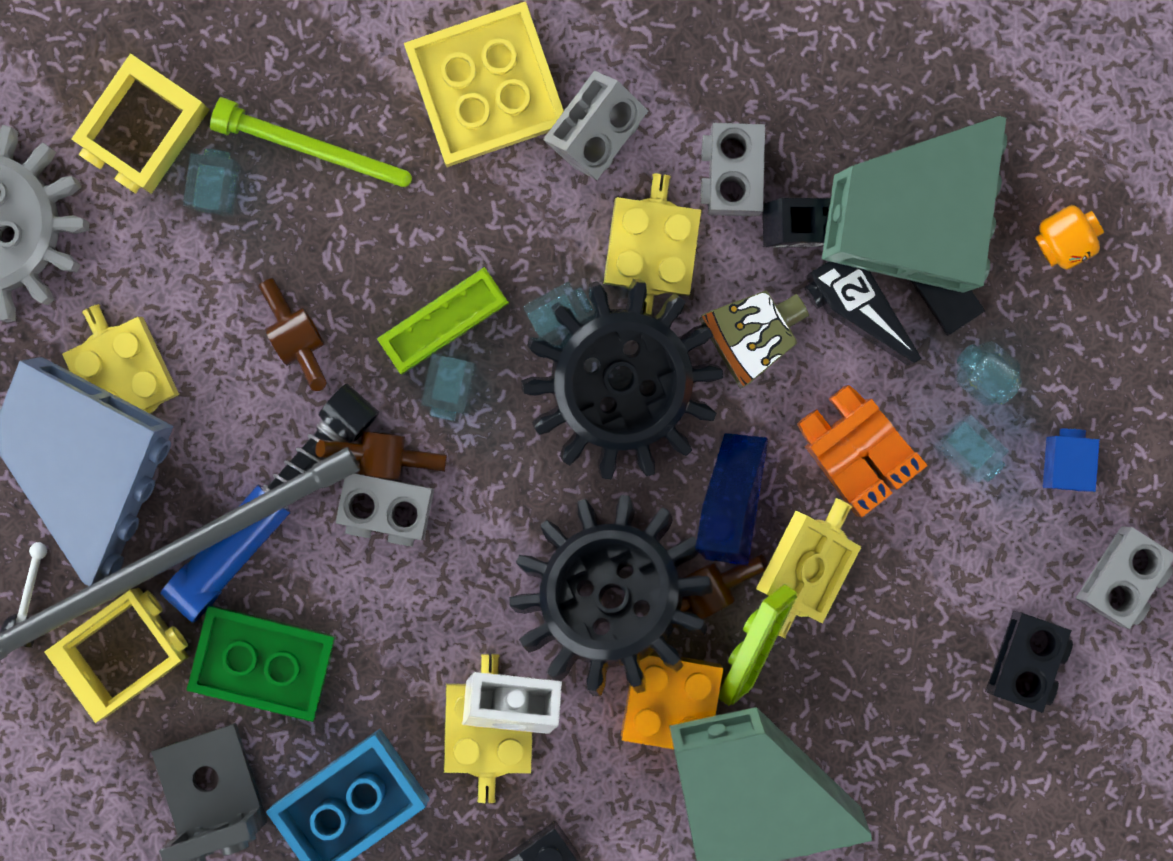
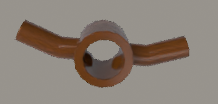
M273 278L262 282L258 287L277 320L275 324L265 329L275 351L286 366L298 361L311 390L320 391L324 389L327 382L313 351L325 344L311 317L304 308L292 313Z
M362 431L361 444L319 440L315 447L316 455L322 458H327L349 447L360 466L357 474L385 479L400 480L401 466L445 472L447 455L404 449L405 436Z
M760 554L723 573L720 572L716 562H713L683 577L689 578L698 575L710 577L713 584V593L703 596L682 597L681 611L686 612L691 609L693 614L704 619L735 602L730 588L765 572L768 566L766 558Z

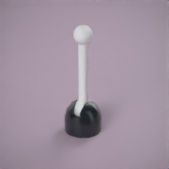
M41 542L32 544L29 550L32 560L19 612L9 616L3 622L0 633L29 618L27 613L40 560L47 554V547ZM34 640L24 645V647L33 648Z

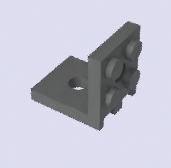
M236 723L151 751L178 834L159 850L162 861H206V857L221 849L223 856L234 854L248 848V843L257 839L255 834L268 820ZM208 766L217 772L219 781L215 789L204 790L197 785L195 775L200 767Z

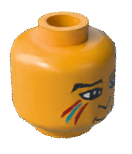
M1070 205L1044 219L1039 225L1040 235L1036 236L1035 239L1051 267L1058 264L1062 269L1069 270L1099 253L1100 243L1097 237L1104 234V231L1092 211L1084 214L1077 206Z

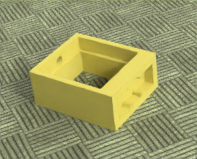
M130 53L71 140L83 147L78 155L100 170L105 163L117 170L118 173L114 179L136 194L140 187L152 194L209 112V109L203 102ZM135 80L182 111L140 173L93 141Z
M140 588L127 591L45 651L47 657L95 723L111 715L189 658L184 650L188 647L185 638L175 626L167 627L159 616V613L163 611L160 603L148 590L144 593ZM133 606L169 657L112 698L76 646Z

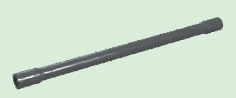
M346 447L314 464L306 472L1 632L0 660L6 658L10 652L321 488H327L360 470L356 457L351 449Z

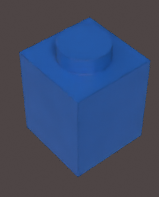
M1060 428L1059 436L1046 437L1043 488L1096 492L1100 439L1086 438V430Z

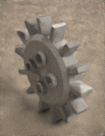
M2 125L0 129V321L8 323L16 321V308L12 300L11 291L25 285L32 298L42 304L49 305L54 301L50 288L38 276L48 262L54 264L60 270L78 272L81 265L71 255L58 252L55 248L59 233L69 232L78 234L89 231V222L74 215L59 217L55 202L71 196L82 187L78 179L73 176L63 177L46 186L39 178L41 172L52 162L56 151L45 143H41L34 149L27 161L21 165L13 160L14 151L18 143V131L10 126ZM12 227L15 236L12 241L5 243L2 239V233L6 228Z

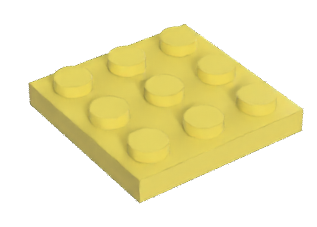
M526 1L404 43L446 167L546 134L564 112Z

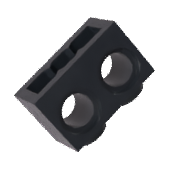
M1013 610L985 692L1043 713L1045 706H1050L1056 697L1059 683L1055 678L1060 663L1065 664L1071 654L1073 641L1069 637L1072 630ZM1043 630L1047 635L1048 643L1042 652L1035 654L1031 650L1030 639L1035 632ZM1030 672L1034 680L1033 687L1029 692L1019 694L1016 690V680L1020 674Z

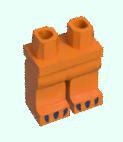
M845 385L829 398L842 418L830 426L816 409L800 420L797 425L808 442L805 446L807 451L843 500L853 506L851 511L854 515L863 517L893 494L890 489L898 490L928 465L917 452L911 449L872 399H864L850 385ZM865 458L868 460V462L872 465V467L875 469V471L879 474V476H880L882 479H879V477L876 475V473L872 470V468H871V467L868 465V463L865 461Z

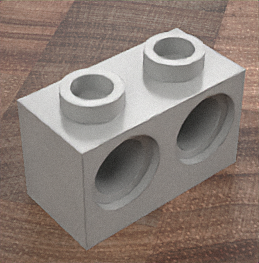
M594 71L543 140L576 170L598 180L601 174L612 164L615 155L627 139L636 132L639 123L648 113V110L619 81Z
M713 123L710 135H703L702 161H710L709 178H701L700 202L701 204H708V215L759 217L763 212L765 124ZM728 139L739 141L744 148V155L737 159L728 158L721 150L722 142ZM725 182L737 183L743 191L742 199L736 202L725 200L721 196L720 186Z
M354 473L344 478L335 523L346 525L345 534L370 538L371 532L377 531L389 534L387 542L413 547L414 539H425L434 488ZM361 493L371 496L375 504L372 515L366 519L358 517L353 511V501ZM405 501L412 503L417 510V519L410 527L400 525L395 519L396 507Z
M1121 526L1075 599L1117 626L1130 629L1133 624L1138 625L1147 615L1151 606L1147 601L1156 587L1162 588L1170 579L1173 573V566H1171L1173 553L1135 528ZM1142 549L1147 554L1148 565L1144 571L1138 573L1132 565V559L1134 554ZM1120 586L1124 590L1125 601L1121 607L1113 609L1109 603V594L1113 588Z

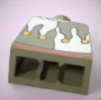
M766 290L703 314L699 320L702 325L705 324L710 328L714 335L710 338L741 389L751 383L797 344L790 327L809 317V313L797 294L776 305Z

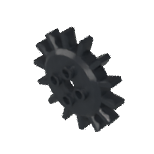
M633 279L629 286L628 301L625 309H610L608 295L598 281L589 283V298L594 306L595 314L581 322L575 318L570 308L556 302L551 307L557 322L566 327L569 333L560 346L551 344L543 338L530 337L527 344L528 348L538 357L554 361L552 376L530 377L521 380V389L524 394L537 396L552 393L557 404L554 409L539 415L532 422L537 434L541 435L551 432L560 424L567 422L574 430V433L562 447L560 453L562 461L570 466L579 458L582 450L589 442L600 446L602 450L598 460V469L603 479H612L616 470V458L619 450L634 449L636 463L646 477L654 475L655 460L649 449L650 444L665 437L674 450L687 456L692 451V448L686 436L676 430V424L684 413L691 414L699 420L714 421L717 414L705 402L691 399L693 383L713 382L723 379V369L718 365L706 363L692 366L688 355L690 350L705 344L714 336L710 328L705 324L696 326L678 337L670 327L674 320L682 313L686 301L674 293L665 301L662 309L655 317L644 313L643 305L647 296L646 283L639 279ZM631 340L638 343L636 353L632 355L624 354L623 348L625 343ZM589 358H596L599 362L598 368L593 372L584 370V362ZM626 366L632 372L631 382L621 389L610 386V372L615 367ZM644 380H652L654 382V388L648 394L641 393L639 389L640 384ZM603 398H614L615 404L611 410L604 411L600 409V402Z
M620 496L616 506L614 524L598 525L596 512L586 499L577 501L578 517L583 525L582 531L568 539L557 525L546 520L540 527L546 540L557 548L549 562H543L533 556L519 555L516 561L520 569L528 576L538 577L542 580L539 593L519 594L509 597L510 607L515 613L522 614L542 611L545 621L539 627L528 631L519 640L528 653L539 650L555 639L563 646L547 671L548 675L555 681H562L569 674L572 666L578 659L590 663L586 682L587 690L592 696L601 697L606 686L608 667L623 665L625 667L626 680L636 693L646 691L645 675L641 670L640 660L655 652L661 657L666 666L678 672L684 665L677 650L666 642L674 628H680L690 634L705 636L708 627L703 619L696 614L681 611L682 597L703 596L713 593V584L710 577L698 575L680 578L676 569L684 562L693 559L702 550L694 536L681 541L669 550H665L659 542L670 529L673 517L670 511L663 507L653 516L648 527L642 531L631 527L635 510L630 496ZM630 566L633 568V574L629 578L623 579L619 577V572L623 567ZM586 584L593 585L594 590L591 595L587 597L580 595L582 586ZM614 587L622 589L625 593V598L619 607L609 609L602 605V596L605 591ZM641 604L650 606L649 613L644 617H638L635 614L637 607ZM600 623H610L608 633L604 635L596 634V627Z

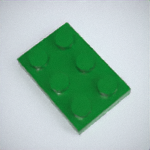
M209 605L186 691L314 722L336 636Z

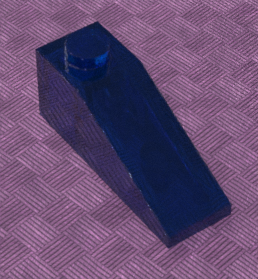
M724 434L702 505L695 549L705 560L748 565L768 445L766 437Z

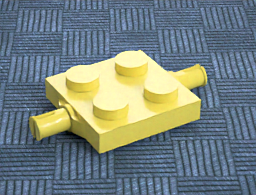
M657 173L652 174L650 198L632 200L616 197L614 201L603 283L629 289L633 279L644 281L647 289L644 313L652 315L654 296L665 293L690 295L701 210L679 207L667 201L671 176L664 174L661 180V174Z
M99 304L82 311L93 335L83 344L62 354L70 372L149 414L153 413L160 404L179 395L143 317H136L120 326L109 327Z
M835 499L825 521L814 520L805 514L795 511L756 587L757 590L768 596L784 584L797 592V598L779 633V636L785 639L796 615L799 617H810L823 624L861 549V546L849 540L844 531L841 530L853 506L840 499Z
M481 654V673L498 675L500 655L491 654V671H489V654ZM446 684L444 773H469L478 777L477 802L486 803V786H488V803H495L496 777L507 773L531 774L532 732L462 725L466 684Z

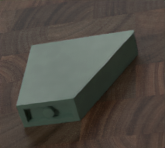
M997 116L853 165L835 174L822 260L962 293L984 286V281L987 279L990 271V260L988 258L989 243L996 228V219L993 216L995 199L1000 192L1002 179L999 175L1000 162L1007 146V135L1005 134L1006 118Z
M757 707L669 726L697 861H780L872 841L871 832L861 806Z

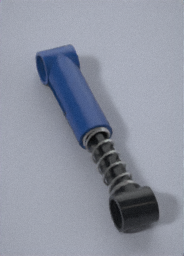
M343 385L319 412L318 416L322 420L317 424V431L314 435L308 434L309 440L302 448H296L298 453L290 462L284 461L286 466L278 475L273 474L274 480L268 486L258 484L239 506L306 472L314 464L325 459L318 457L315 452V447L319 440L354 443L362 435V431H366L379 415V411L350 385ZM288 506L196 554L189 563L185 564L161 590L160 595L190 622H196L207 611V607L217 600L222 593L221 590L291 513Z

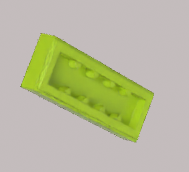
M483 267L378 337L377 340L399 373L403 375L509 303L486 268Z
M785 584L762 602L760 608L749 617L743 628V631L747 633L746 638L736 646L728 659V663L732 667L718 697L728 706L735 704L753 688L797 598V592Z

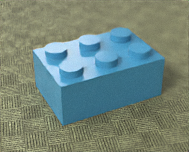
M378 729L279 799L266 813L300 861H351L426 808L430 798L383 731Z

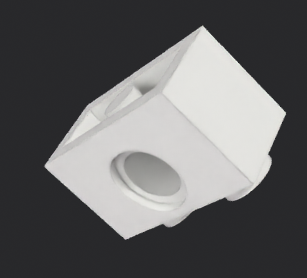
M473 672L466 681L462 725L550 734L559 725L562 681Z

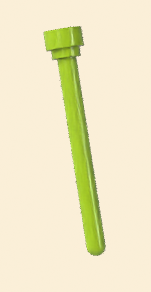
M220 97L213 110L210 130L224 135H229L230 132L238 134L239 131L400 187H407L412 181L411 174L406 170L245 114V110L239 108L238 103Z

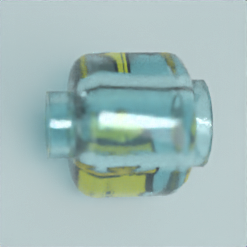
M992 341L982 343L979 346L975 344L968 346L957 359V364L959 365L956 374L958 385L984 406L996 403L998 405L1005 404L1013 398L1022 384L1019 362Z

